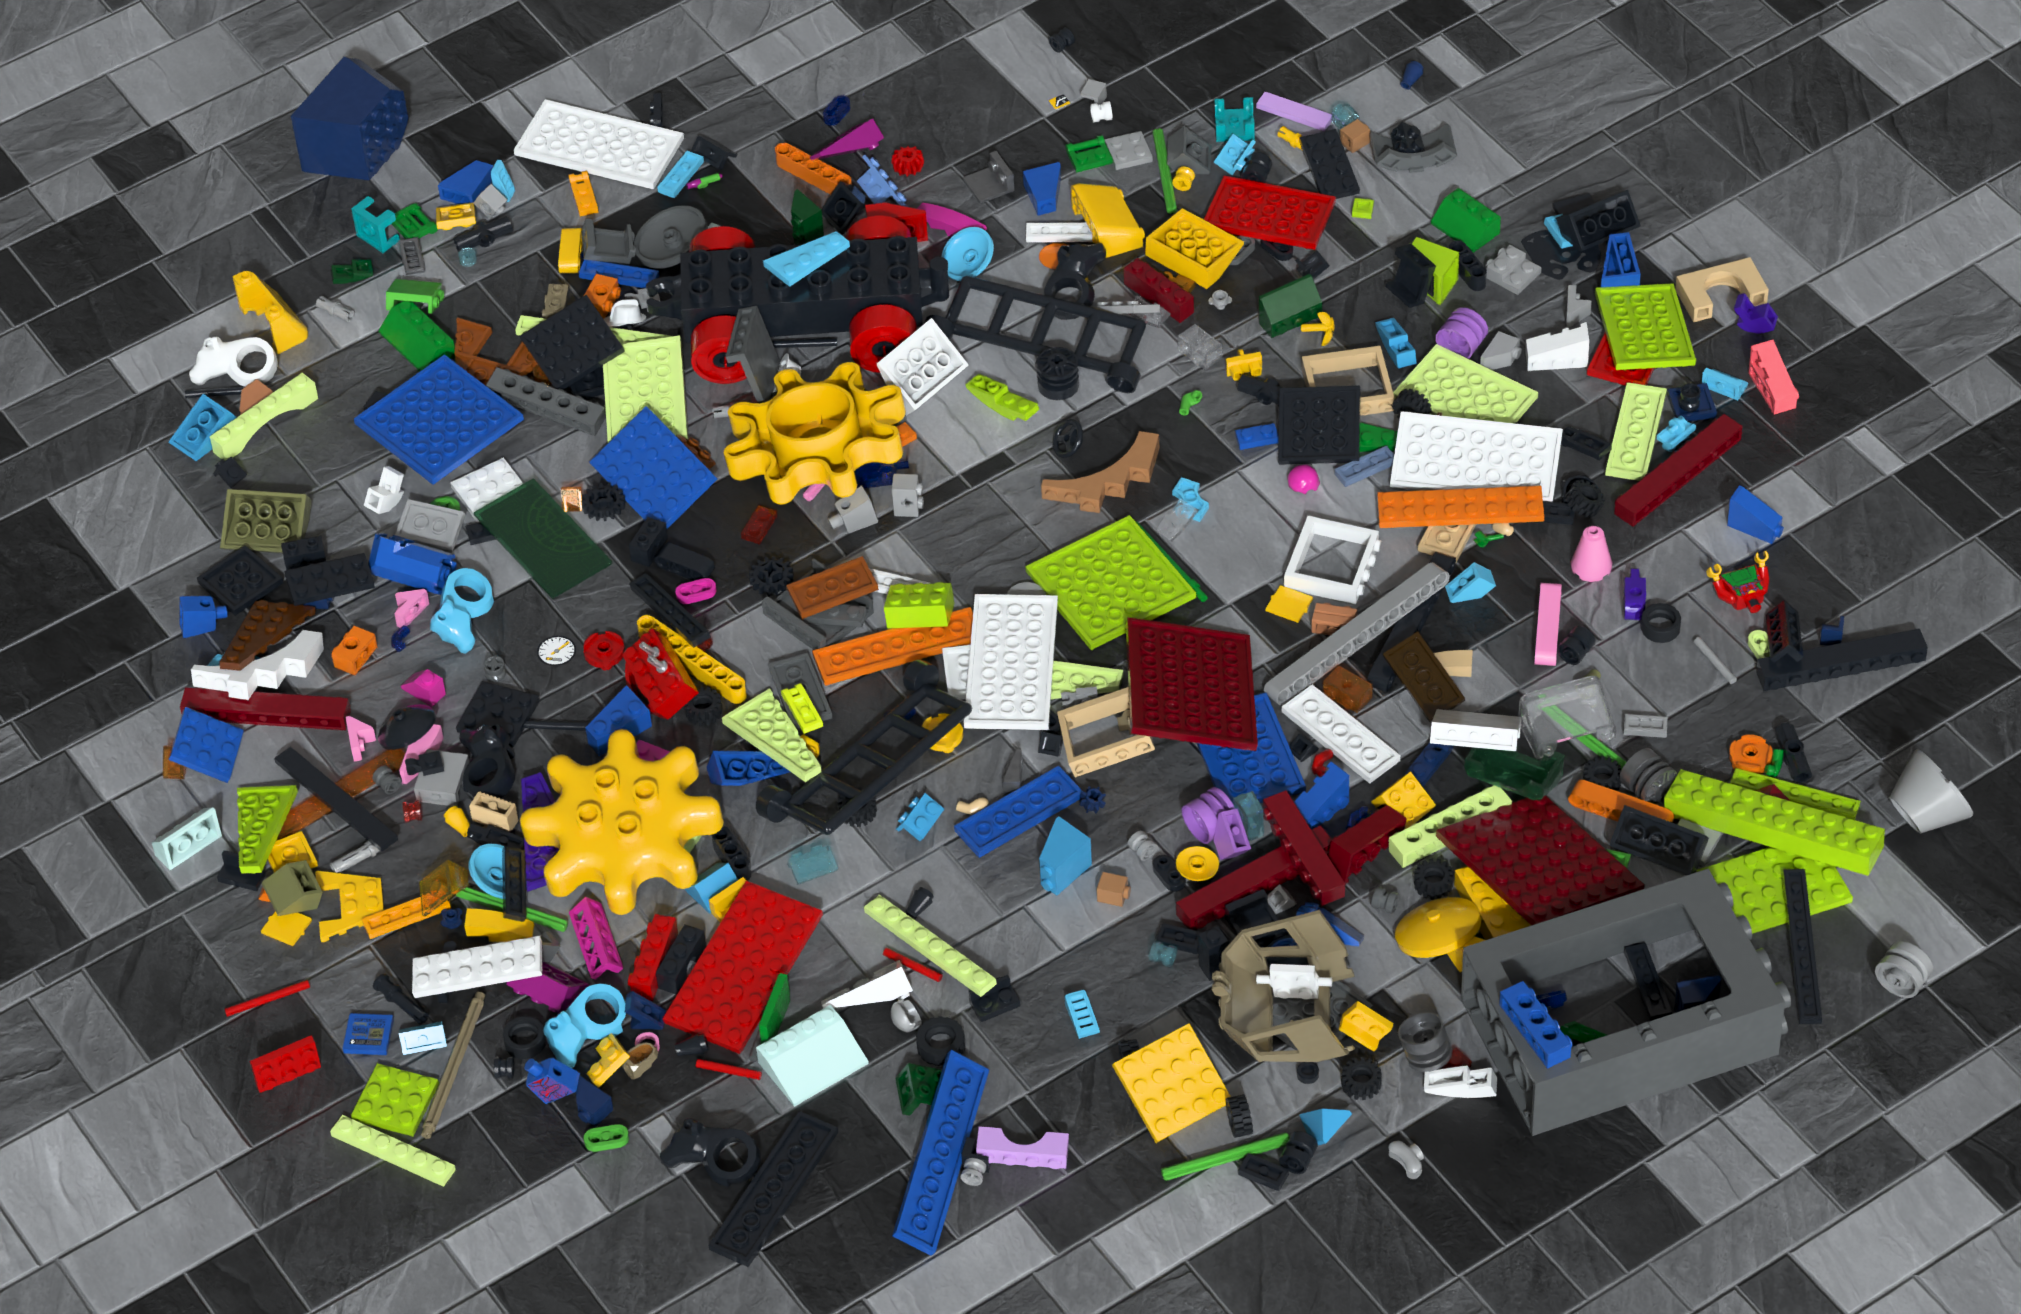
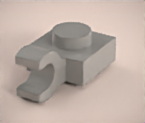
M1097 687L1076 688L1074 693H1061L1062 700H1068L1062 701V709L1098 698Z

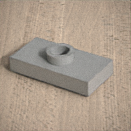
M1625 714L1624 735L1666 738L1668 717Z

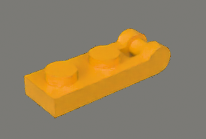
M582 171L578 175H574V173L568 174L579 216L599 213L588 172Z

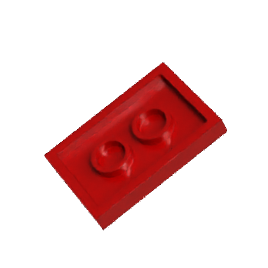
M312 1035L250 1061L259 1093L271 1090L280 1084L292 1081L299 1076L321 1068Z

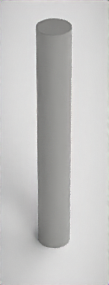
M1697 637L1694 640V644L1730 684L1735 683L1737 678L1700 637Z

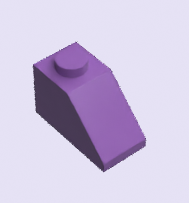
M1238 808L1218 814L1214 843L1220 860L1237 857L1251 849Z

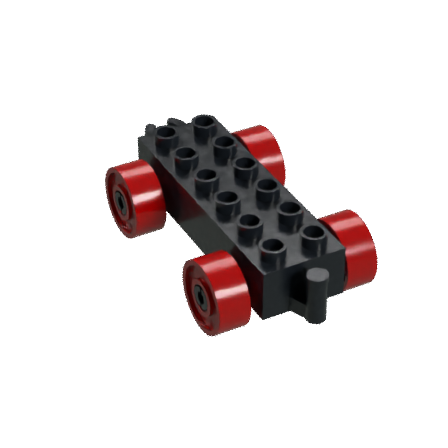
M870 216L857 221L848 229L845 238L849 241V248L789 287L765 268L763 261L801 245L786 246L776 244L771 247L755 248L752 238L737 228L726 226L712 227L700 232L693 238L689 246V252L680 253L681 275L653 279L646 284L649 297H654L662 292L672 295L666 301H657L653 298L647 299V311L655 316L683 320L686 343L691 342L692 367L701 378L713 383L730 384L747 378L740 361L728 363L726 353L738 309L753 306L758 307L770 337L849 332L850 353L854 362L865 370L880 373L877 363L917 330V327L923 325L922 307L935 302H942L949 298L948 261L943 257H934L929 263L930 268H919L917 237H911L908 227L903 222L892 217Z

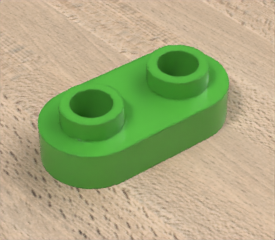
M620 1124L592 1128L584 1134L585 1147L593 1152L621 1148L629 1141L627 1128Z

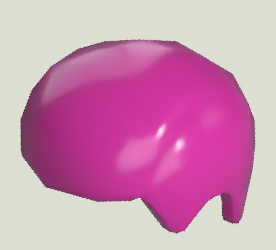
M1310 465L1294 467L1287 477L1289 488L1306 494L1309 490L1316 491L1320 485L1318 474Z

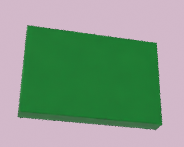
M780 973L760 1020L761 1044L777 1036L789 1006L790 993L787 974Z

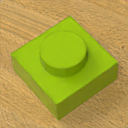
M1355 198L1352 217L1371 219L1374 200Z

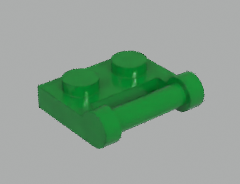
M1103 135L1076 144H1065L1066 152L1076 173L1113 163V158L1105 144ZM1098 146V148H1094V149L1086 150V151H1083V152L1075 153L1076 151H1080V150H1084V149H1087V148H1091V147Z
M417 203L396 212V220L391 224L405 239L416 237L419 239L429 233L434 234L438 231L437 224L421 211V207ZM412 215L416 216L424 225L421 226Z

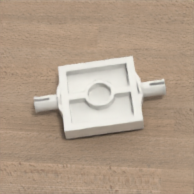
M1271 964L1270 975L1257 974L1256 978L1257 984H1270L1273 988L1274 997L1283 999H1318L1319 986L1332 987V977H1319L1315 971V966Z

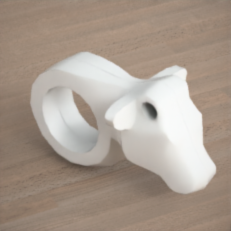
M217 336L209 337L204 340L203 347L197 354L195 365L190 370L189 376L190 380L197 385H203L209 379L226 373L244 387L256 379L265 384L273 378L278 367V360L272 347L261 338L254 337L222 342ZM259 351L267 355L266 364L259 372L249 374L241 371V361L248 353Z

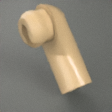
M1494 523L1492 526L1495 532L1506 536L1512 535L1514 531L1513 526L1509 525V523Z
M984 797L978 798L971 803L959 801L956 810L974 815L988 807L989 802Z

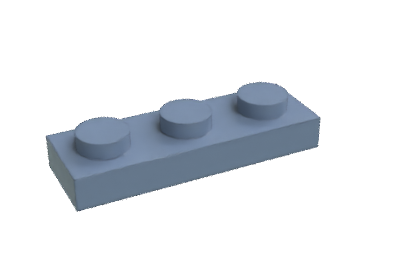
M1387 446L1360 457L1359 461H1351L1336 468L1335 476L1344 487H1347L1393 466L1394 454Z

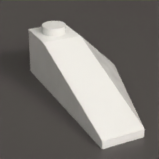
M900 960L874 972L872 979H861L853 985L854 989L845 988L824 999L821 1003L824 1009L829 1005L835 1008L889 1001L896 998L901 1000L910 995L909 992L913 990Z

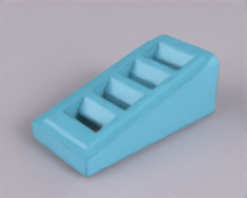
M497 160L491 170L492 184L509 202L515 192V187L502 160Z
M1080 990L1066 994L1065 1006L1078 1038L1100 1033L1086 991ZM1091 1023V1026L1080 1028L1082 1025Z

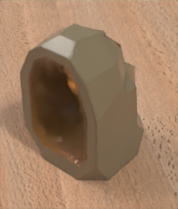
M651 1043L636 1045L627 1051L630 1057L622 1064V1067L631 1079L639 1078L656 1060L658 1056L657 1048Z

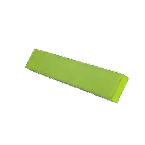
M1735 768L1730 784L1751 790H1757L1774 784L1791 802L1853 820L1856 819L1861 801L1738 768Z

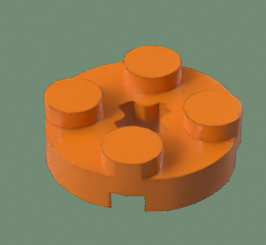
M1744 735L1740 740H1734L1729 751V759L1733 769L1738 768L1757 774L1764 773L1766 765H1770L1772 761L1773 750L1771 745L1769 747L1765 743L1766 740L1757 735ZM1753 752L1755 756H1748L1747 754Z

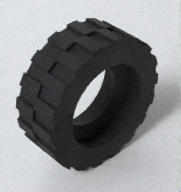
M942 1016L933 1017L923 1022V1025H920L916 1033L918 1054L923 1061L935 1066H944L947 1053L951 1050L962 1055L965 1051V1034L962 1026L956 1020ZM937 1034H947L951 1037L952 1042L946 1048L937 1049L930 1045V1039Z

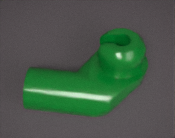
M1773 749L1772 763L1765 767V774L1773 778L1779 775L1783 764L1784 750Z

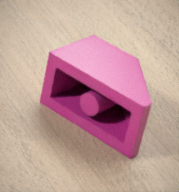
M428 669L414 673L401 685V689L431 707L446 695L443 678Z

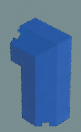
M375 533L368 562L372 575L441 595L448 576L457 568V563L452 560L455 559V554L414 543L415 541L401 536L393 535L387 538L385 533Z

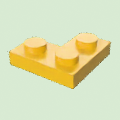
M612 1033L602 1039L595 1048L602 1058L594 1063L586 1073L598 1088L630 1057Z

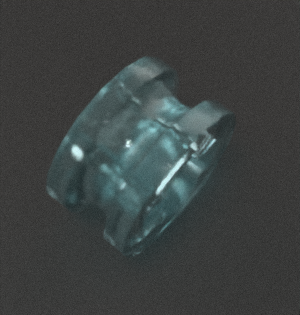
M464 248L460 250L458 256L462 266L470 267L477 262L474 249Z

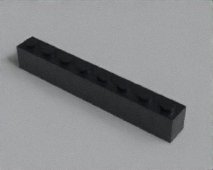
M1919 628L1803 650V658L1798 662L1788 653L1775 663L1770 660V657L1760 658L1757 660L1756 673L1763 691L1777 690L1779 688L1919 663L1926 661L1928 647Z

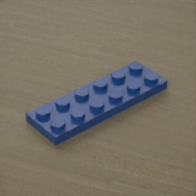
M1057 766L954 826V830L980 858L1080 800V794L1083 791L1060 766Z

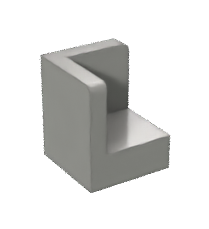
M1088 79L1081 91V97L1092 99L1098 105L1103 104L1107 97L1106 83Z

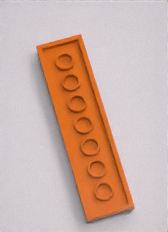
M1541 486L1377 492L1379 528L1544 522Z
M971 607L953 611L948 626L892 628L812 651L813 658L826 686L942 653V648L971 645L973 612Z

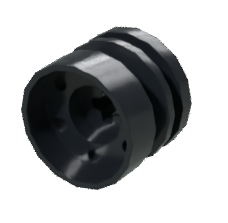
M1052 347L1044 350L1036 361L1039 392L1044 397L1057 401L1072 397L1079 388L1077 356L1073 351L1063 347Z

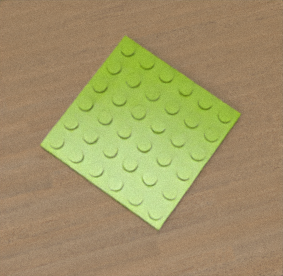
M1130 515L1025 566L1026 573L1043 589L1046 595L1058 596L1057 610L1090 650L1125 634L1127 617L1151 621L1196 598L1194 589Z

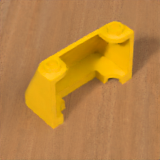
M1083 183L1071 185L1072 211L1075 215L1082 214L1092 233L1093 243H1101L1106 248V258L1143 247L1144 230L1142 227L1139 228L1124 201L1121 189H1118L1116 186Z
M243 271L232 276L239 308L243 314H247L248 311L256 312L257 316L265 313V317L270 323L274 341L272 346L277 354L304 342L308 338L307 327L282 297L251 271Z

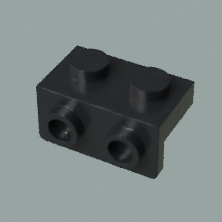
M1401 122L1392 130L1390 136L1394 151L1401 153L1425 151L1420 129L1416 126Z

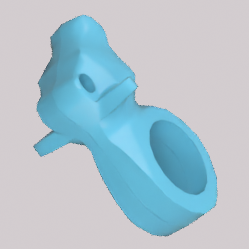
M462 568L455 570L448 576L442 589L440 608L431 618L430 630L436 632L443 641L454 644L461 653L466 654L471 651L476 641L472 634L471 618L487 613L494 603L492 587L488 579L474 569ZM468 586L478 593L480 600L475 602L466 601L457 595L454 587Z
M591 985L574 1000L566 1011H562L557 1017L549 1019L545 1023L543 1032L547 1037L549 1048L555 1055L556 1060L573 1068L577 1061V1054L587 1038L602 1040L610 1033L615 1037L623 1031L621 1024L626 1015L623 996L619 990L610 985ZM593 999H603L613 1006L616 1018L609 1024H597L586 1015L585 1004Z

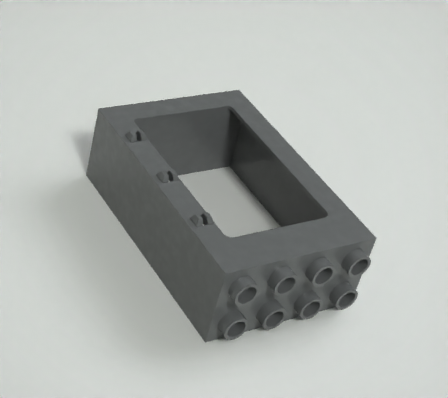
M1709 869L1463 947L1461 1001L1532 1136L1779 1055L1781 1035L1788 1032L1784 1009L1791 1006L1790 994L1783 982L1774 983L1770 976L1772 967L1768 954L1763 948L1755 950L1750 941L1752 940V930L1749 921L1744 915L1736 917L1731 908L1733 907V897L1728 885L1725 882L1717 884ZM1695 929L1731 991V994L1726 997L1571 1047V1058L1548 1069L1500 1006V991L1524 981L1525 984L1532 983L1624 953L1625 947L1643 943L1649 945Z

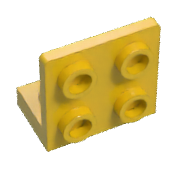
M1412 772L1398 779L1371 801L1375 808L1382 804L1384 806L1389 805L1406 817L1404 830L1436 807V804Z

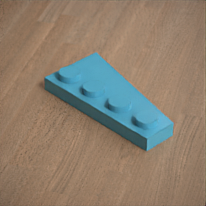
M835 231L766 259L763 263L765 268L790 287L849 248L850 244L846 238Z

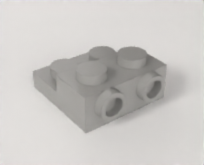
M1509 245L1507 248L1502 247L1497 257L1489 259L1486 264V278L1517 295L1541 273L1540 266L1527 260L1526 253L1512 245Z

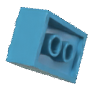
M202 394L169 440V443L197 461L212 450L210 436L237 417Z

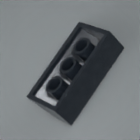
M1628 190L1611 194L1556 217L1562 237L1580 252L1608 241L1610 234L1627 233L1641 227Z

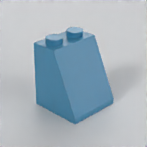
M1059 816L1055 819L1039 858L1041 885L1046 891H1051L1056 896L1059 895L1092 865L1091 838Z

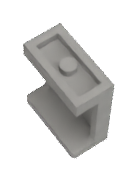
M427 749L426 753L440 752L444 772L423 776V772H419L414 787L416 801L458 807L460 801L458 791L464 772L470 764L468 754Z

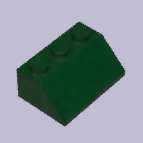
M795 190L791 208L792 235L795 245H803L824 236L822 210L801 191Z
M1310 274L1259 296V324L1271 338L1317 319V313L1322 312V300Z

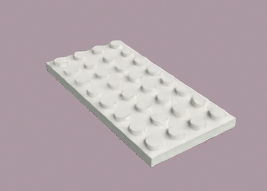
M545 99L514 148V155L581 172L587 171L589 174L654 189L682 143L684 134Z
M1401 412L1390 487L1422 491L1541 486L1543 501L1553 502L1563 429Z
M975 594L966 702L972 706V712L964 719V728L1049 730L1058 596Z

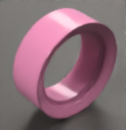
M645 1032L637 1036L635 1046L645 1039H652L655 1041L654 1046L659 1051L660 1044L657 1035Z

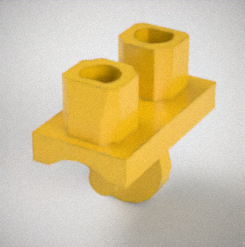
M1239 349L1237 350L1238 356L1226 359L1227 377L1231 376L1234 381L1239 380L1242 374L1244 375L1247 372H1250L1251 376L1254 377L1261 375V352L1244 354L1243 350Z

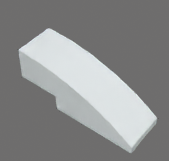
M1468 1065L1425 1072L1424 1091L1435 1095L1463 1098L1496 1096L1497 1076L1492 1068L1470 1071Z

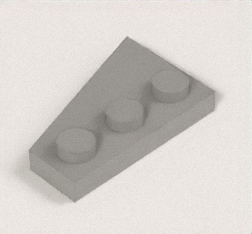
M1127 301V305H1124V302H1112V306H1109V302H1097V306H1090L1118 314L1160 312V305H1139V301Z

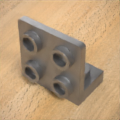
M997 151L989 153V168L963 177V181L979 203H984L1014 191V174Z

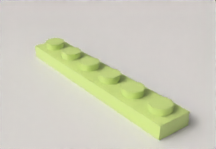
M344 1115L340 1117L330 1131L331 1136L443 1187L456 1170L454 1164Z

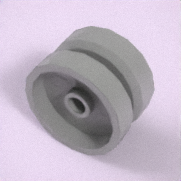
M1903 941L1894 942L1875 968V974L1880 984L1890 993L1903 998L1914 997L1933 971L1932 962L1927 954L1917 946Z

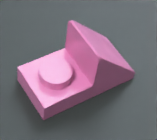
M419 589L395 594L398 606L394 613L397 627L404 630L429 605L427 590Z
M347 716L346 722L354 762L362 760L361 752L365 751L364 743L376 741L374 729L351 716Z

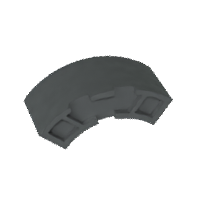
M1445 124L1438 130L1421 136L1425 151L1419 153L1394 151L1391 138L1371 132L1370 139L1376 165L1395 172L1399 169L1409 170V173L1422 172L1424 168L1434 165L1439 167L1451 161L1457 156L1450 125Z

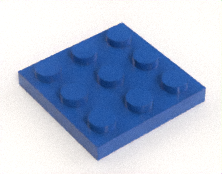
M185 707L168 760L228 783L244 730Z

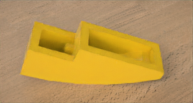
M467 908L465 930L467 936H488L489 942H507L533 937L534 922L527 919L524 922L503 918V912Z

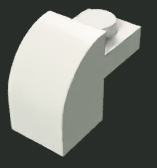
M390 466L384 467L379 485L368 488L364 506L378 514L389 512L399 503L404 491L400 490L404 474Z

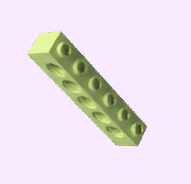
M1498 784L1487 787L1482 792L1469 796L1437 814H1432L1427 819L1414 823L1401 832L1394 833L1389 837V852L1401 867L1404 868L1446 847L1436 837L1437 829L1485 812L1497 810L1502 806L1511 805L1512 800Z

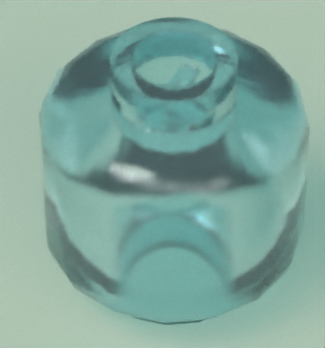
M1339 104L1332 110L1331 120L1339 130L1360 119L1359 113L1349 104Z

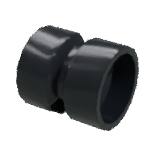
M1260 152L1252 153L1248 157L1241 179L1265 183L1272 167L1270 157Z
M1575 626L1559 644L1557 652L1568 664L1577 665L1595 645V637L1587 628Z
M1302 1131L1293 1132L1279 1158L1281 1166L1289 1169V1172L1294 1174L1305 1173L1318 1147L1316 1139Z

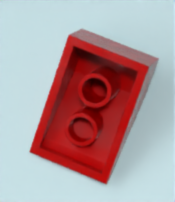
M885 202L865 205L866 217L888 216L898 219L908 227L911 237H917V242L928 241L925 210Z

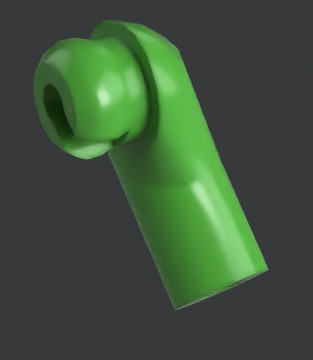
M1194 390L1185 394L1181 400L1179 413L1181 415H1188L1190 407L1201 401L1202 393L1199 390Z

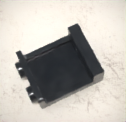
M1412 244L1397 247L1395 255L1401 259L1395 279L1386 282L1385 287L1409 308L1422 305L1425 302L1436 265Z
M1264 889L1225 905V919L1236 936L1244 929L1279 920L1268 904V895ZM1282 928L1255 935L1252 938L1262 948L1267 947L1277 938L1287 936L1288 931Z

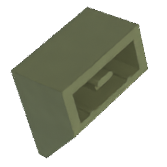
M306 860L288 863L262 881V886L278 916L318 908L323 892Z

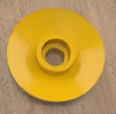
M1194 846L1186 848L1178 854L1176 868L1186 879L1204 881L1217 873L1219 860L1213 851L1205 847Z

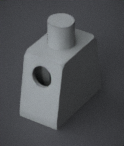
M862 486L858 487L850 497L838 500L834 504L838 514L828 518L832 529L844 525L848 533L878 523L871 500Z

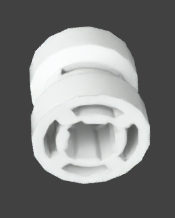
M1110 101L1103 102L1100 105L1097 103L1090 104L1093 123L1099 122L1101 119L1106 121L1112 120Z

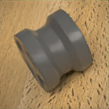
M499 656L488 657L483 663L487 680L490 682L503 680L506 676L504 660Z

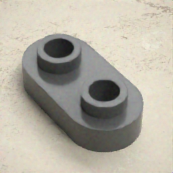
M1238 237V239L1244 241V245L1229 265L1240 264L1255 250L1254 238Z

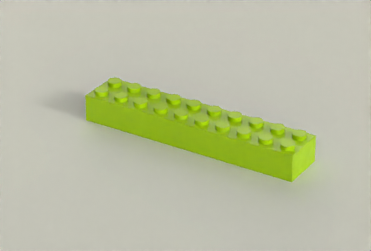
M1680 769L1664 797V808L1672 811L1675 819H1684L1715 831L1869 876L1884 848L1885 829L1682 769Z

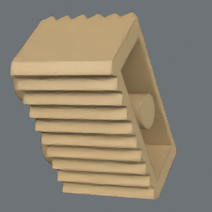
M481 791L476 794L469 806L472 821L486 826L489 824L511 833L518 822L515 803L508 802L507 800L504 801V799L500 800V798L493 797L492 795L489 796V794L485 795Z

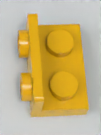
M1357 1001L1342 1014L1339 1030L1370 1050L1375 1051L1378 1048L1379 1040L1392 1030L1394 1023Z

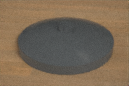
M675 206L665 209L651 217L638 231L634 241L636 255L644 265L651 268H667L681 263L680 253L689 252V246L693 238L700 232L708 229L707 221L698 209L691 206Z

